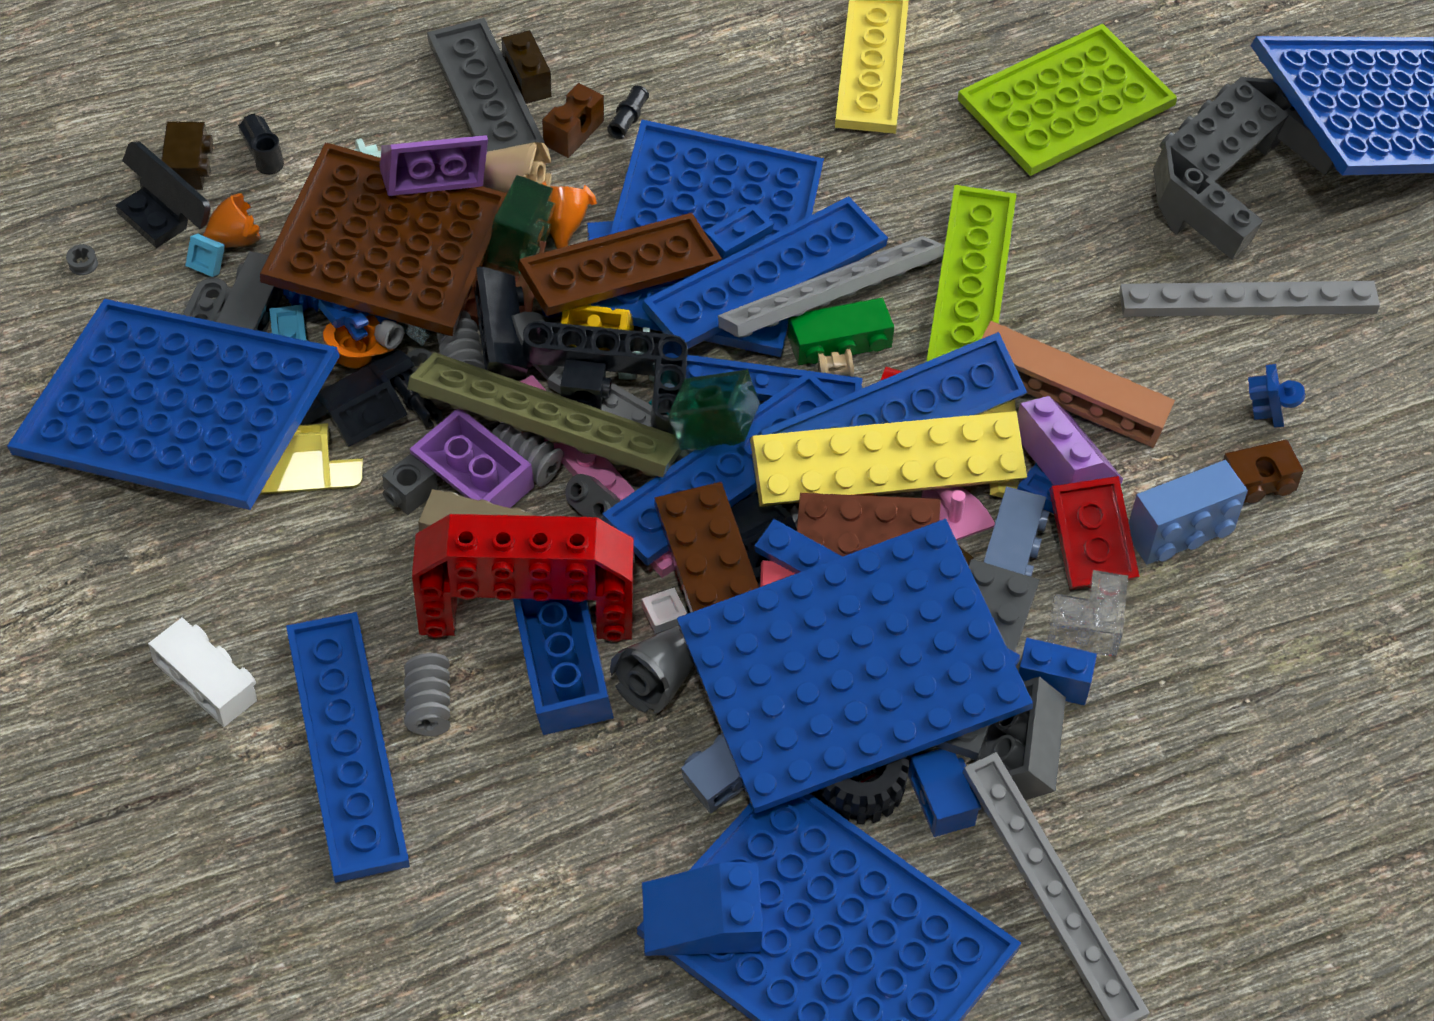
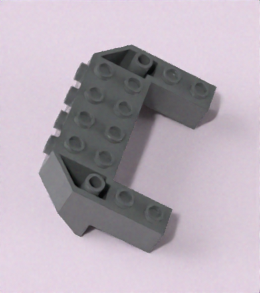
M1240 77L1232 85L1228 83L1224 85L1214 101L1207 100L1194 118L1191 115L1188 116L1179 127L1178 132L1175 134L1170 132L1160 143L1162 150L1153 168L1158 206L1171 231L1177 235L1189 224L1232 260L1252 242L1263 220L1218 185L1216 181L1254 147L1266 156L1280 142L1286 144L1323 175H1326L1335 167L1326 152L1319 146L1315 136L1305 126L1303 119L1289 103L1288 98L1273 79Z

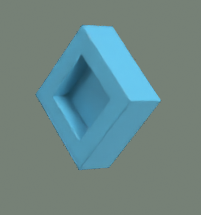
M198 233L190 236L185 266L211 277L219 275L225 245Z

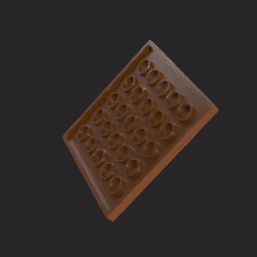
M325 142L260 272V282L453 336L475 284L476 267H482L508 205L509 194L481 186L388 196L380 171V157Z

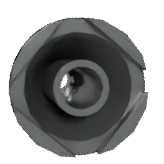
M678 625L620 650L611 659L610 672L611 676L616 672L619 680L616 688L630 705L642 712L651 709L655 710L654 713H659L669 704L695 665Z

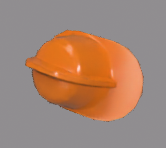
M375 315L366 316L369 324L363 328L367 331L368 336L357 341L353 339L344 325L336 329L331 323L326 325L323 331V341L326 345L337 347L340 357L336 363L347 368L357 369L370 363L375 355L393 350L385 348L376 341L374 331L375 327L380 323Z

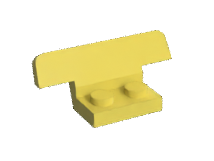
M329 424L300 425L260 494L355 488L363 480V458L330 461L328 447L330 437Z

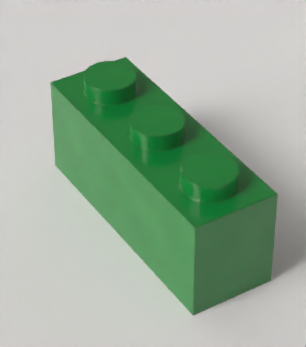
M882 297L809 311L800 316H791L788 320L787 337L799 366L818 363V354L821 353L824 356H831V352H838L841 355L845 354L846 349H850L853 356L892 348L895 327Z

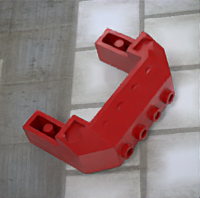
M449 514L415 535L412 582L419 635H427L433 638L455 636L457 597L466 600L475 598H497L499 600L515 598L533 599L536 601L561 599L573 602L596 600L597 639H606L612 642L632 640L634 537L619 531L597 517Z

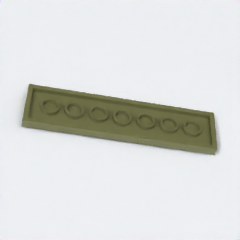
M435 352L409 377L407 389L417 392L423 398L437 399L449 403L455 409L469 410L481 414L484 419L501 421L512 425L518 431L532 432L544 436L550 442L573 446L584 454H596L607 458L613 464L627 465L639 469L647 476L663 478L669 467L672 466L681 453L685 441L682 437Z

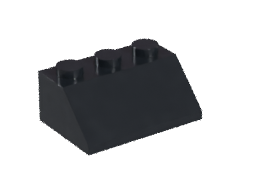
M476 267L474 294L485 370L516 381L524 380L527 376V370L532 368L533 364L528 362L522 354V345L516 334L511 317L520 313L519 306H524L522 286L516 287L515 275L486 267Z

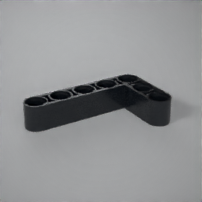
M542 321L529 323L524 328L522 354L530 363L564 367L565 360L568 359L606 364V371L654 376L651 427L670 434H675L679 430L684 404L688 353L687 343L680 336ZM533 341H540V342H543V344L536 345V344H533L532 342H533ZM572 344V345H575V346H577V347H575V348H569V347H566L565 345ZM599 348H608L610 351H601ZM633 351H640V352H642V353H644V354H642V355H637V354H634V353H632V352H633ZM667 353H673V354L677 355L678 357H677V358H669V357H667L665 354H667ZM670 383L673 384L675 387L669 388L664 386L663 384ZM661 413H670L673 416L664 417L661 415Z

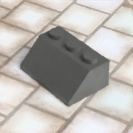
M1040 677L1024 681L1025 687L1033 701V709L989 725L978 760L997 752L1025 800L1055 792L1057 784L1066 697Z

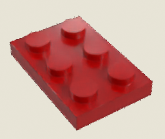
M1119 476L1051 486L1049 491L1069 590L1139 578Z

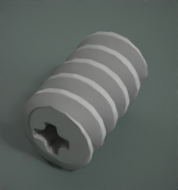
M463 310L453 336L436 332L440 354L485 369L481 344L479 343L480 338L477 333V323L471 320V316L467 311Z
M501 422L494 428L492 433L531 463L533 480L539 487L547 485L554 478L564 457V452L560 448L554 449L552 442H544V436L532 432L518 431L512 425Z
M437 653L420 654L412 657L404 666V674L406 676L404 678V698L406 701L404 703V723L407 729L415 734L437 736L445 733L451 727L448 721L450 717V709L448 708L450 696L447 695L450 692V684L448 683L450 672L447 670L450 667V662L444 655Z

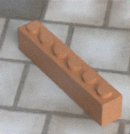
M990 321L982 339L997 332L1000 333L1028 394L1037 398L1050 396L1065 410L1154 448L1175 402L1174 399L1011 330L1006 326Z

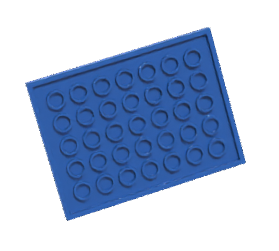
M1255 37L1250 46L1257 54L1259 61L1267 68L1274 82L1279 85L1288 98L1289 103L1298 112L1305 126L1310 129L1319 142V146L1326 152L1334 163L1336 170L1342 176L1434 173V37Z
M641 120L610 234L618 233L621 220H626V228L629 230L688 213H693L705 232L707 229L754 203L774 223V227L770 234L751 244L753 245L812 215L824 158ZM690 276L591 303L590 305L608 307L612 310H630L633 326L661 331L642 309L643 300ZM789 318L779 321L775 326L763 327L753 331L747 337H735L733 334L723 330L704 341L781 357Z
M104 299L7 447L11 455L251 510L340 355L337 347Z
M947 519L937 521L677 618L679 628L755 814L1033 709V701Z
M809 793L756 814L751 803H749L690 869L693 870L724 862L758 861L763 931L761 952L665 956L752 1021H962L1019 951L1021 942ZM642 922L637 927V935L644 939V925Z

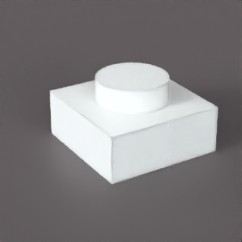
M675 588L642 598L641 606L655 634L678 626L677 618L687 614Z

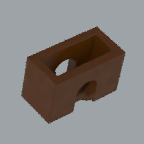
M578 83L566 95L565 105L554 107L542 119L544 144L549 149L569 158L604 122V95ZM581 115L586 118L582 128L579 119Z
M1288 439L1225 453L1223 460L1229 463L1248 490L1244 503L1258 502L1269 493L1285 496L1297 491L1304 472Z

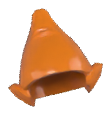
M543 182L532 192L529 198L533 201H538L541 215L554 239L557 249L568 246L573 233L581 225L585 217L588 205L597 204L595 195L586 185H584L583 189L568 186L547 187L546 182Z
M242 193L231 195L218 205L209 217L203 234L207 238L224 244V249L249 246L261 239L259 234L260 227L254 224L252 215H248L246 210L251 207L249 203L243 201L244 196Z

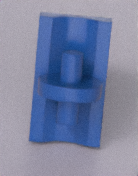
M1276 364L1266 365V375L1248 377L1254 420L1273 418L1274 428L1284 427L1281 407L1294 408L1300 405L1306 395L1304 386L1297 381L1291 380L1280 384Z

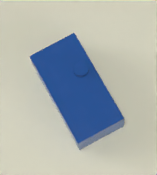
M513 598L536 715L543 735L613 719V711L588 600L573 602L561 599L536 601L533 599Z

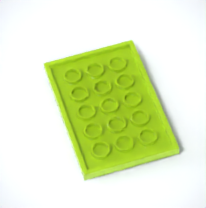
M1102 23L959 90L957 100L1013 159L1032 176L1175 106L1177 96Z

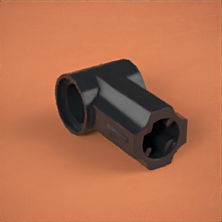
M255 113L244 116L238 128L255 159L257 170L262 174L268 175L279 172L284 166L279 138L271 132L263 116H257Z

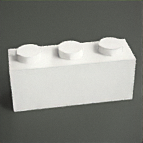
M181 617L148 643L153 662L223 727L257 701L254 689L256 681L251 673L243 667L238 669L232 663V659L226 650L221 646L215 648L209 642L206 633L198 625L195 624L192 627Z

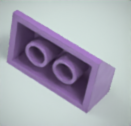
M487 135L382 145L380 171L388 196L483 186L488 145Z
M1050 396L1020 404L1017 418L1022 446L1054 486L1119 476L1120 484H1122L1123 478L1074 418Z
M456 409L410 448L412 455L467 498L483 499L495 505L511 508L534 488L531 463L463 410Z

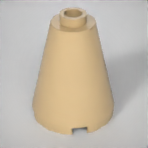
M533 142L488 151L486 154L483 187L508 193L509 199L532 206L538 205L537 200L533 201L529 198L532 192L543 182H546L547 187L551 185V173H546V163H551L547 146L544 143Z

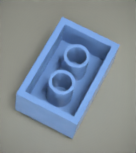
M1223 460L1136 494L1129 520L1133 546L1146 565L1158 560L1166 561L1173 557L1175 553L1185 549H1196L1204 542L1213 538H1224L1235 530L1248 490L1229 463Z

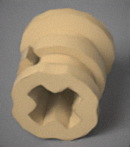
M846 349L845 354L841 355L838 352H831V356H824L823 353L818 354L819 372L854 377L851 350Z

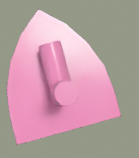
M951 487L923 490L922 498L941 499L940 520L947 519L956 541L994 528L995 522L979 499L966 489Z

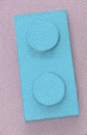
M302 305L269 309L272 334L307 341Z

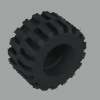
M904 757L875 768L880 777L872 782L861 783L846 779L819 789L815 793H819L818 800L825 805L828 804V807L841 814L848 821L850 818L857 819V824H865V819L870 818L872 823L880 821L881 814L888 817L893 813L894 806L898 807L905 792L909 760Z

